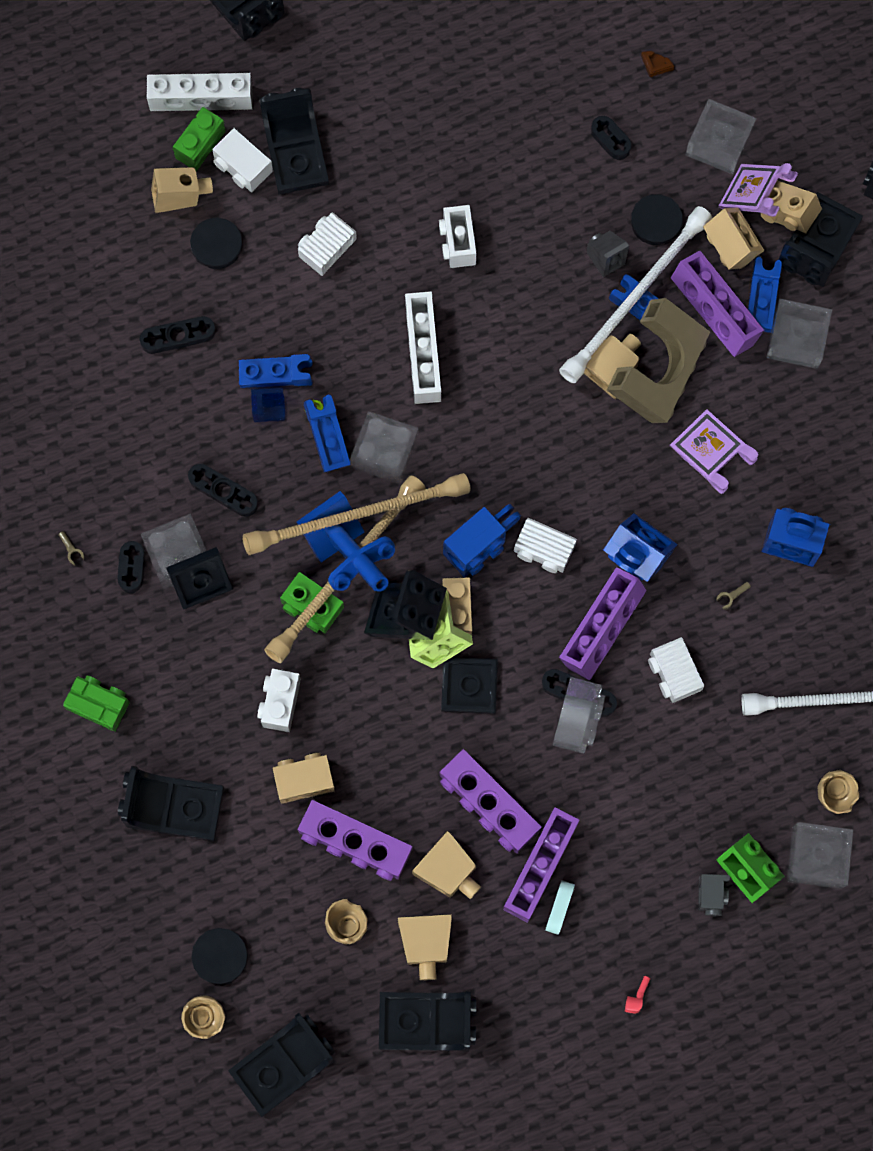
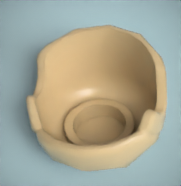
M845 771L828 772L818 784V799L824 808L836 814L848 813L852 811V806L859 800L858 782L853 775Z
M342 899L332 903L327 910L325 927L327 933L336 942L342 944L356 943L361 940L367 931L368 918L360 905L351 903L348 899Z
M197 996L184 1006L181 1020L184 1029L192 1037L208 1039L223 1029L225 1013L223 1006L215 998Z

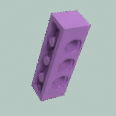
M698 251L680 261L671 279L733 357L753 347L764 329L702 252Z
M617 567L615 568L559 657L569 670L591 680L646 592L639 578Z
M464 749L440 771L441 785L449 793L455 791L462 798L459 801L460 804L469 813L474 810L481 817L479 823L488 832L494 830L501 837L498 840L499 843L508 852L514 850L518 854L541 831L542 827ZM465 778H473L477 786L473 790H465L461 786V782ZM485 797H491L495 800L496 806L491 810H486L481 806L480 802ZM503 817H512L516 823L515 827L510 830L504 829L500 825V820Z
M311 800L298 828L299 834L302 835L301 840L313 846H316L317 842L327 846L326 851L339 858H341L342 854L353 858L352 864L362 869L370 866L378 870L376 875L388 881H391L393 877L399 880L413 850V846L314 800ZM332 824L336 826L337 832L333 837L322 835L321 831L325 825ZM351 836H358L362 839V844L357 849H350L346 845L347 839ZM377 847H382L387 851V856L382 861H376L371 856L372 851Z
M554 807L503 908L504 911L527 923L529 922L579 823V819Z

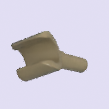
M64 531L60 532L59 537L68 551V560L75 566L71 556L74 553H79L84 560V554L80 549H75Z
M746 582L730 593L722 592L717 596V601L722 597H728L730 602L723 607L724 610H727L732 606L733 600L751 586Z

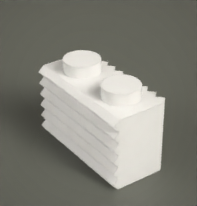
M333 212L328 217L323 216L317 222L316 230L310 236L308 234L305 235L298 244L299 257L321 276L357 239L356 231Z
M527 518L515 544L514 552L518 553L517 557L531 563L534 560L541 563L542 568L551 573H557V571L563 573L577 539Z
M682 637L651 650V658L648 659L653 673H659L662 683H659V686L665 698L670 697L672 703L703 690L704 683L697 672V668Z

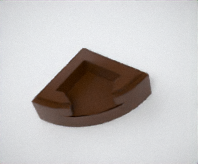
M653 51L641 52V57L649 77L674 70V65L669 58L656 54Z

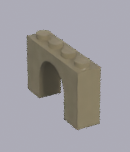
M667 298L650 300L640 323L660 337L665 343L669 355L666 374L659 382L655 383L633 366L619 367L606 390L651 423H667L673 416L674 407L679 397L685 391V384L690 374L695 370L696 361L706 347V340L710 334L709 330Z

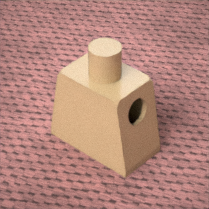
M193 167L154 169L151 191L155 213L197 206L200 194L213 193L211 178L197 179L196 170Z
M629 334L622 342L612 335L609 336L591 355L584 374L612 398L616 399L615 396L606 390L617 368L632 366L635 369L637 368L639 357L634 352L641 345V342L633 334Z
M448 831L412 871L415 877L449 898L459 889L469 899H472L481 888L470 877L476 869L475 863Z
M451 915L398 918L407 964H419L420 980L437 979L436 963L447 962Z

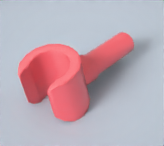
M644 976L636 998L627 996L625 1012L633 1014L640 1012L644 993L650 981L649 977Z

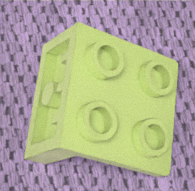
M447 590L433 640L409 639L411 658L431 668L437 667L473 645L472 635L453 626Z

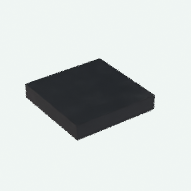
M217 547L166 567L183 610L233 590Z
M451 657L443 662L441 712L495 714L498 659Z

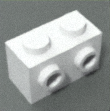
M236 129L231 130L212 149L215 165L223 172L227 170L240 188L246 187L250 192H253L273 172L271 160Z
M470 205L443 208V219L439 220L440 235L446 236L447 244H442L444 260L449 259L450 268L476 265V248Z
M272 669L271 676L266 675L263 692H267L265 703L260 702L257 716L261 719L264 728L290 732L301 680L298 673Z

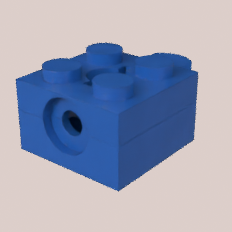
M511 504L505 506L495 516L483 507L444 541L443 555L464 578L469 574L472 576L476 575L484 567L483 562L491 556L494 559L504 550L502 545L505 543L506 532L521 518L518 511L509 516L514 510Z
M790 508L776 509L769 523L761 552L813 567L822 553L829 523L823 522L824 520L820 517L799 513Z
M632 514L619 525L603 551L619 567L630 572L640 580L648 582L660 571L678 544L636 514Z

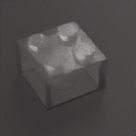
M708 99L688 143L686 156L733 175L753 131L756 118Z
M780 299L775 310L766 358L818 369L823 359L832 309Z
M368 411L350 458L351 468L401 485L419 438V428Z
M191 514L141 533L163 589L173 586L166 567L206 551Z
M570 677L553 746L585 754L587 745L593 746L605 700V695H601L602 685Z
M797 822L792 829L787 881L839 889L846 887L849 880L853 829Z

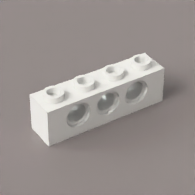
M250 73L147 75V101L150 111L200 110L203 107L207 110L252 109Z
M432 292L405 294L414 402L415 404L441 402Z

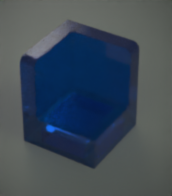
M283 388L251 389L254 422L285 420Z

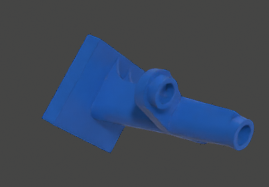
M339 491L296 523L301 525L302 523L352 510L345 495ZM358 519L303 534L321 563L337 551L345 557L346 560L328 578L331 587L334 590L340 591L346 590L358 573L374 591L386 589L388 579L374 562L391 558L395 553L394 542L389 537L384 536L360 548L354 541V539L364 533Z

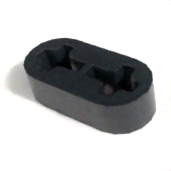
M599 116L593 120L591 134L601 147L613 159L623 160L627 158L631 150V141L628 136L607 116ZM599 124L602 127H604L605 125L608 126L607 133L609 134V136L603 130L598 132ZM615 142L618 145H621L623 143L624 151H622L621 149L614 150Z
M128 541L123 544L119 554L118 584L127 593L137 592L143 584L145 551L141 544L135 541ZM131 548H135L136 552L140 553L139 556L134 557V564H130L129 556L125 555L131 551ZM129 570H133V576L137 579V582H132V586H128L123 581V579L129 577Z

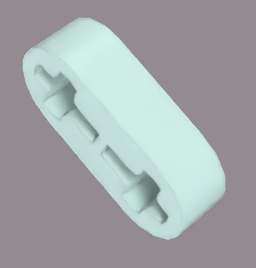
M561 880L545 931L559 935L575 884Z

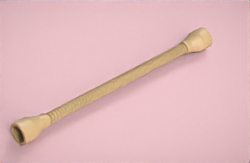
M462 473L449 477L443 483L435 485V487L331 515L330 517L327 516L304 524L302 523L301 525L291 526L288 529L268 532L253 531L243 534V544L247 554L252 555L264 551L280 540L296 537V535L299 536L321 530L325 527L328 528L433 497L462 496L470 493L469 480Z
M409 476L401 485L397 497L425 490V485L418 478ZM407 505L387 511L371 529L369 534H367L365 539L361 541L359 547L362 548L377 540L390 522ZM329 582L325 584L304 612L299 615L293 625L279 636L273 638L264 650L271 659L282 663L288 656L293 642L298 637V633H300L304 625L309 622L317 610L334 592Z

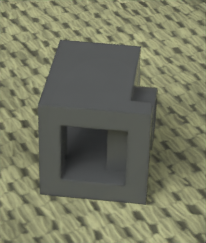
M701 874L699 876L698 911H705L706 916H722L724 905H728L729 891L728 888H724V884L729 882L730 875Z

